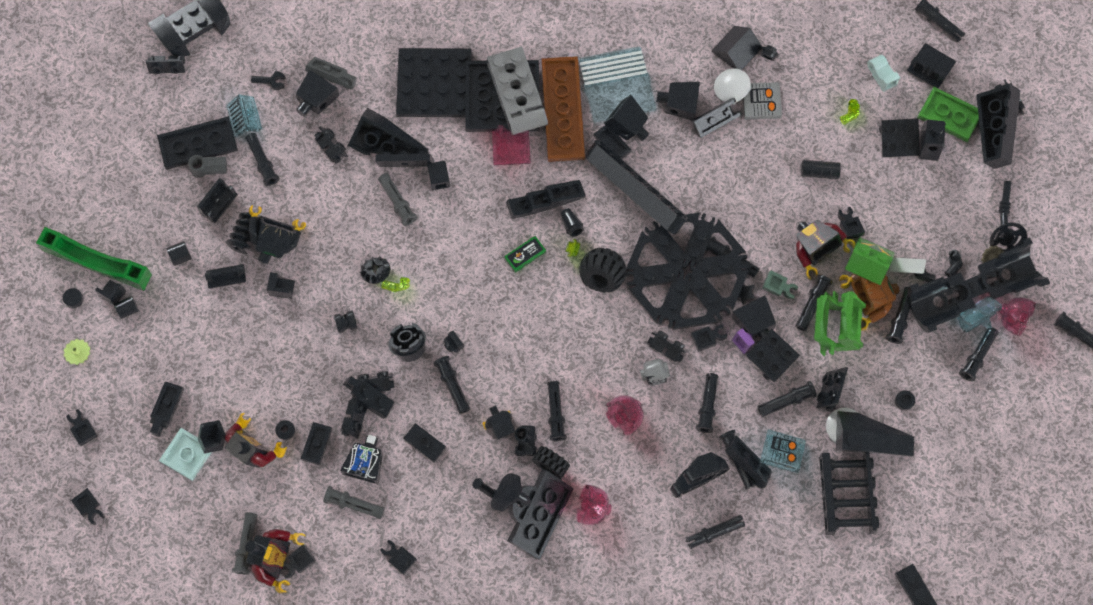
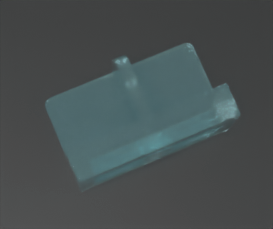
M987 296L976 303V307L960 313L958 320L962 331L968 333L980 324L990 329L992 326L989 318L996 315L997 311L1003 308L1002 304Z

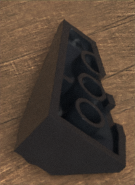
M369 108L362 114L347 145L369 156L371 153L382 154V152L400 154V152L406 151L411 154H418L419 151H429L427 147L390 120Z
M837 411L836 451L914 456V436L857 412Z

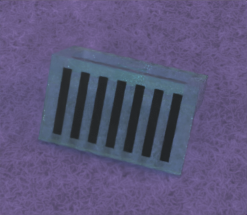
M239 94L226 105L236 138L245 131L259 132L262 129L253 96Z

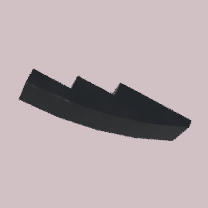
M574 180L548 185L543 190L528 192L523 197L508 199L506 205L511 218L515 219L585 198L586 195L581 181Z

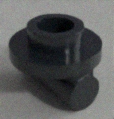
M454 331L449 332L448 336L444 338V346L450 352L458 353L465 346Z

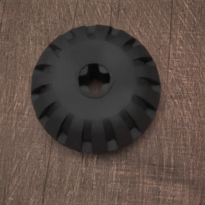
M595 248L586 253L581 260L579 273L585 286L602 293H610L618 289L624 282L626 265L623 258L617 252L611 251L609 248Z

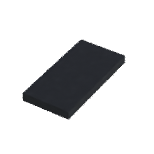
M229 116L157 135L166 170L187 165L189 159L195 155L207 158L238 151Z

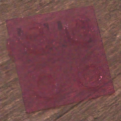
M498 126L496 131H492L494 165L531 164L529 131L512 135L511 131H507L504 126Z

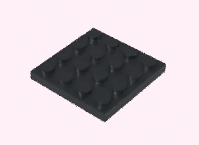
M399 48L396 117H465L466 61H471L472 49Z
M527 60L539 93V60ZM466 61V132H511L488 68V61ZM540 127L528 131H540Z

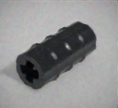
M822 160L802 161L801 176L840 178V162Z

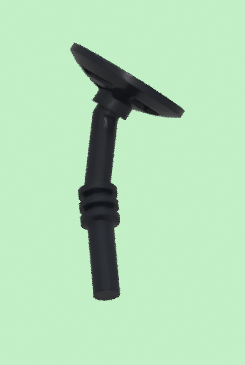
M1004 181L1002 201L999 203L998 211L1000 213V226L994 230L989 241L990 246L993 247L999 243L1007 246V249H1003V251L1019 246L1020 242L1028 237L1026 229L1021 224L1015 222L1008 223V214H1010L1011 206L1009 202L1011 181ZM1008 226L1017 227L1018 230L1014 231L1013 229L1008 228ZM1019 236H1021L1019 242L1015 246H1013L1017 242Z

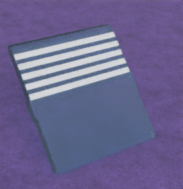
M640 46L578 58L584 81V92L588 98L594 123L605 121L620 101L629 95L634 97L645 113L656 111L650 85V76L646 70Z

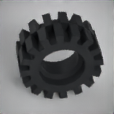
M541 446L532 458L533 463L540 467L541 470L549 471L560 480L570 467V464L563 457H560L559 454L544 446Z

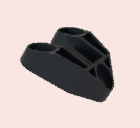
M713 452L698 456L679 475L670 490L674 497L678 498L682 493L684 495L726 473L730 468L724 458Z

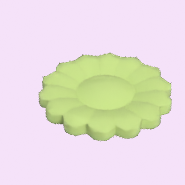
M71 340L70 343L66 344L63 355L67 362L78 365L88 359L90 347L84 340Z

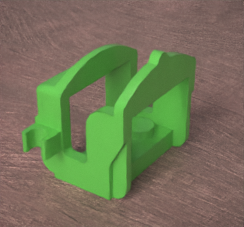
M833 291V296L825 292L824 295L817 298L814 339L819 343L820 353L823 356L826 355L827 350H829L831 355H834V350L836 352L860 350L863 347V343L860 341L862 309L866 308V303L860 300L852 291L841 295L843 302L838 301V293ZM829 309L841 311L839 343H835L827 337Z

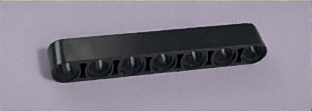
M595 140L585 155L586 159L667 231L677 234L687 220V216L609 147Z

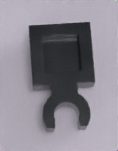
M847 208L848 214H843L842 210L839 209L840 228L847 235L846 238L849 240L864 236L865 230L859 217H852V208Z
M724 325L716 326L713 331L708 326L691 332V337L697 351L700 352L716 346L715 340L723 341L727 339V334L720 335L718 333L719 330L724 328Z
M77 409L78 416L76 419H72L69 414L66 417L71 424L75 425L70 430L78 444L83 446L98 437L90 421L88 419L83 420V413Z
M88 488L71 500L83 517L88 514V520L91 524L96 525L94 521L95 515H99L102 519L105 518L104 513L96 509L100 504Z
M388 540L387 543L391 545V550L385 551L381 548L380 551L385 556H391L392 558L388 562L405 575L417 559L402 546L397 550L395 544Z
M303 544L288 556L290 562L283 564L282 570L286 567L289 569L288 574L284 576L285 579L293 577L295 570L298 573H302L317 561L306 545Z

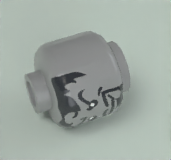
M662 359L647 361L644 363V369L640 370L642 380L647 381L650 386L666 383L667 377H670L668 364L663 362Z

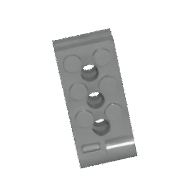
M523 47L488 56V68L511 134L515 135L548 125L547 116L542 107V102Z

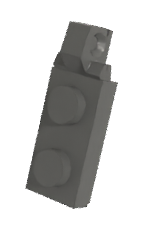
M314 57L306 65L305 71L307 72L311 70L332 83L343 85L344 88L353 89L355 87L357 77L348 74L347 70L317 57Z

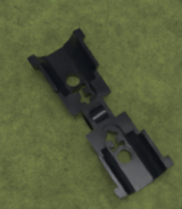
M1031 238L1022 240L1019 246L1000 253L997 258L978 265L980 273L970 279L964 280L960 272L945 279L944 277L938 278L921 286L918 283L909 286L907 289L908 302L919 326L927 333L937 330V325L959 317L960 313L976 307L972 298L984 293L989 294L991 299L994 300L1011 292L1018 293L1035 285L1043 287L1050 284L1048 277H1044L1036 271L1031 260L1030 247L1033 244ZM1003 269H1007L1010 272L1011 276L1008 280L1002 277ZM997 278L996 281L991 282V285L986 282L987 279ZM954 292L959 293L957 299L956 297L948 300L946 297L953 294ZM935 297L942 299L943 304L941 307L934 305L933 300Z

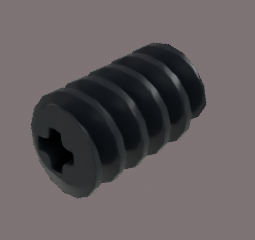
M249 212L239 214L240 219L236 220L237 226L233 227V232L229 235L230 239L226 241V244L232 250L241 254H247L244 248H251L247 244V242H251L249 219L252 216Z

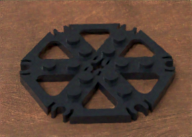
M701 212L686 214L687 220L685 223H692L694 229L685 251H683L663 226H659L656 221H653L655 229L651 231L645 227L646 234L642 230L626 268V277L634 278L632 282H627V285L632 287L628 288L655 322L661 316L659 318V325H662L664 320H668L670 322L668 325L669 329L673 327V322H676L673 330L717 324L718 321L714 316L719 321H722L723 318L720 316V312L724 311L727 315H730L729 308L732 311L734 310L749 270H747L749 269V264H741L742 260L747 259L746 251L719 219L715 226V217H712L710 222H706L705 213L702 214L701 220H699ZM714 233H720L732 247L730 254L703 258ZM652 243L667 263L641 267L638 264V260L645 244ZM690 264V271L692 273H688L685 279H683L684 271L682 269H686ZM735 274L737 280L731 295L727 298L722 297L707 279ZM671 284L663 305L659 308L654 307L642 293L644 287ZM690 290L707 310L706 315L687 319L681 317L680 313Z

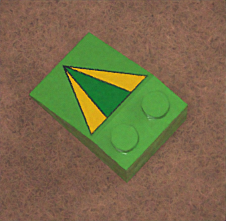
M859 237L845 270L881 285L895 252Z

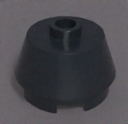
M412 323V325L407 326L400 324L390 332L389 349L401 360L406 362L415 361L424 354L426 334L417 324Z

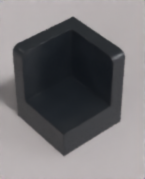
M446 161L427 164L432 191L449 188L450 180Z
M270 272L267 292L269 296L292 299L295 281L282 279L278 273Z
M109 280L102 290L98 287L95 289L101 298L113 306L127 292L120 283L116 284L112 280Z
M220 420L200 424L198 441L203 453L223 450L226 433Z

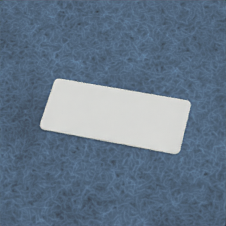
M893 258L889 272L923 274L926 260Z

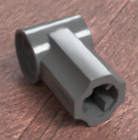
M195 155L189 159L188 165L194 177L200 178L210 174H227L226 157L203 158L200 155ZM198 164L202 165L198 169L194 168Z

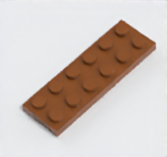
M578 56L541 58L544 108L548 120V125H546L548 162L585 160Z

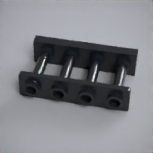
M870 452L864 453L862 456L863 460L834 461L830 459V453H822L820 455L825 535H834L839 527H869V534H874L877 528H879V517L875 516L877 497H874L873 494L876 481L871 473V469H874L873 457L870 458ZM835 468H864V479L835 480V478H832L831 471ZM865 487L866 499L837 500V498L833 497V490L836 488ZM841 507H867L868 518L838 519V517H835V510Z

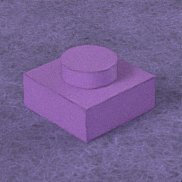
M743 328L732 339L743 354L750 351L755 343L752 336L746 333Z

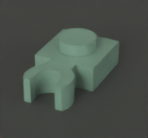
M770 270L762 289L778 297L784 293L786 298L793 299L795 296L789 292V289L797 290L798 286L796 284H787L788 278Z

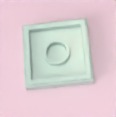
M180 428L159 461L193 481L212 452L204 454L198 437Z

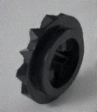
M372 256L370 260H365V263L361 265L360 274L364 281L377 284L383 282L389 276L391 271L390 264L387 259H383L381 256L378 258ZM374 265L377 266V274L373 272Z

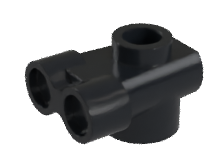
M522 425L516 429L515 438L518 441V446L515 447L516 456H535L537 453L535 426Z

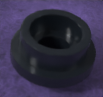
M767 45L761 48V56L771 61H774L779 55L776 52L777 49L773 46Z
M288 420L280 421L275 428L276 435L282 440L292 438L295 434L294 424ZM288 427V431L284 433L282 428Z

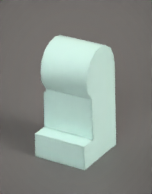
M879 55L867 62L872 76L883 92L898 84L900 80L899 74L892 70L883 55Z

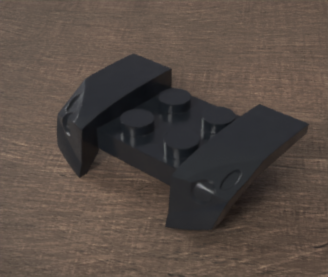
M194 0L168 17L162 14L148 24L171 54L185 57L191 55L186 44L214 27L217 28L222 36L230 26V18L221 0Z

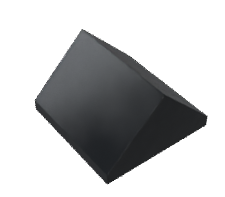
M734 26L711 52L732 68L743 70L761 50L762 45L751 28Z

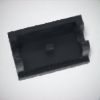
M219 178L197 205V208L201 215L216 223L238 194L231 185L227 186L225 181Z

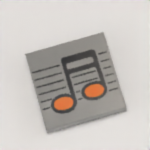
M779 82L750 83L751 90L743 98L744 119L782 118Z

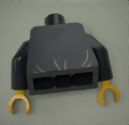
M253 205L249 207V214L252 216L249 219V235L251 243L255 245V250L261 252L258 258L260 262L268 264L271 256L282 258L284 254L297 247L301 236L300 230L306 227L305 222H302L301 227H298L299 219H295L292 225L261 215L258 218L262 211L261 207L258 206V213L252 211Z

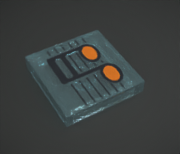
M768 429L760 463L799 473L806 440Z

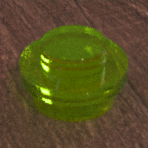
M576 239L567 243L565 252H568V257H576L581 243L577 242Z

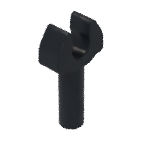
M275 71L271 77L251 76V83L270 84L273 90H281L285 86L283 83H276V80H285L286 77L283 73Z

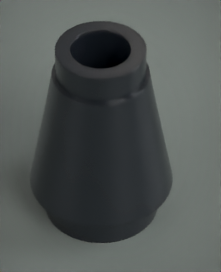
M570 208L564 209L561 212L566 233L571 237L580 235L584 231L583 223Z

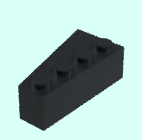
M1012 84L976 94L983 161L993 169L1012 164L1021 91Z

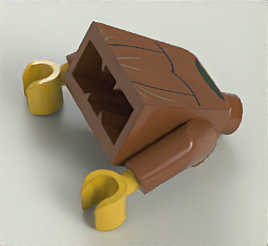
M852 274L851 277L841 275L839 281H847V283L841 284V288L846 289L851 283L857 297L866 303V308H863L862 311L864 316H868V318H862V322H865L866 326L862 327L861 331L866 330L869 323H875L885 317L892 308V302L896 300V295L900 292L898 284H891L886 275L881 285L856 274Z

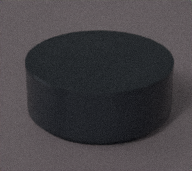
M70 288L64 292L63 302L69 308H77L83 302V295L78 289Z
M900 391L895 397V404L900 410H910L915 404V396L910 391Z

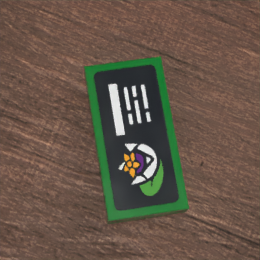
M534 236L505 255L504 259L516 273L546 253V249L537 237Z

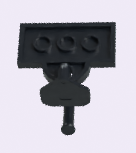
M543 469L534 486H522L520 476L512 473L503 477L497 490L485 484L481 478H476L472 483L474 489H478L492 498L491 508L493 510L503 512L508 509L511 519L516 524L507 541L531 557L540 560L574 488Z

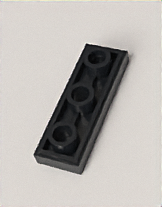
M406 151L400 152V154L382 152V154H377L375 157V162L379 167H427V164L434 163L435 161L431 154L426 151H419L418 154H411Z

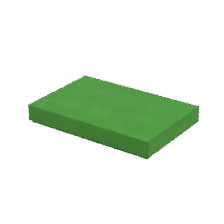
M933 87L917 117L924 122L928 119L945 121V132L965 142L969 141L979 122L977 107L936 87Z

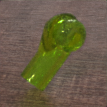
M851 99L848 102V112L840 117L843 125L859 116L860 104L857 99Z
M401 277L400 283L384 280L381 288L392 292L407 290L410 287V279Z

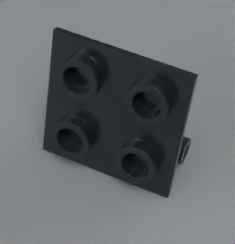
M925 43L916 57L913 58L906 71L939 89L957 61Z
M919 118L881 120L879 132L882 133V157L919 156Z
M773 329L746 355L764 373L763 377L766 380L771 379L773 382L800 356Z
M848 367L826 372L822 378L823 385L821 392L817 396L818 403L816 408L826 407L825 410L828 412H833V409H836Z

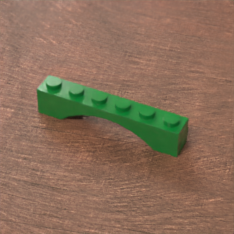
M44 227L36 242L43 252L142 291L145 290L152 276V273L146 266L131 260H124L98 252L47 227Z

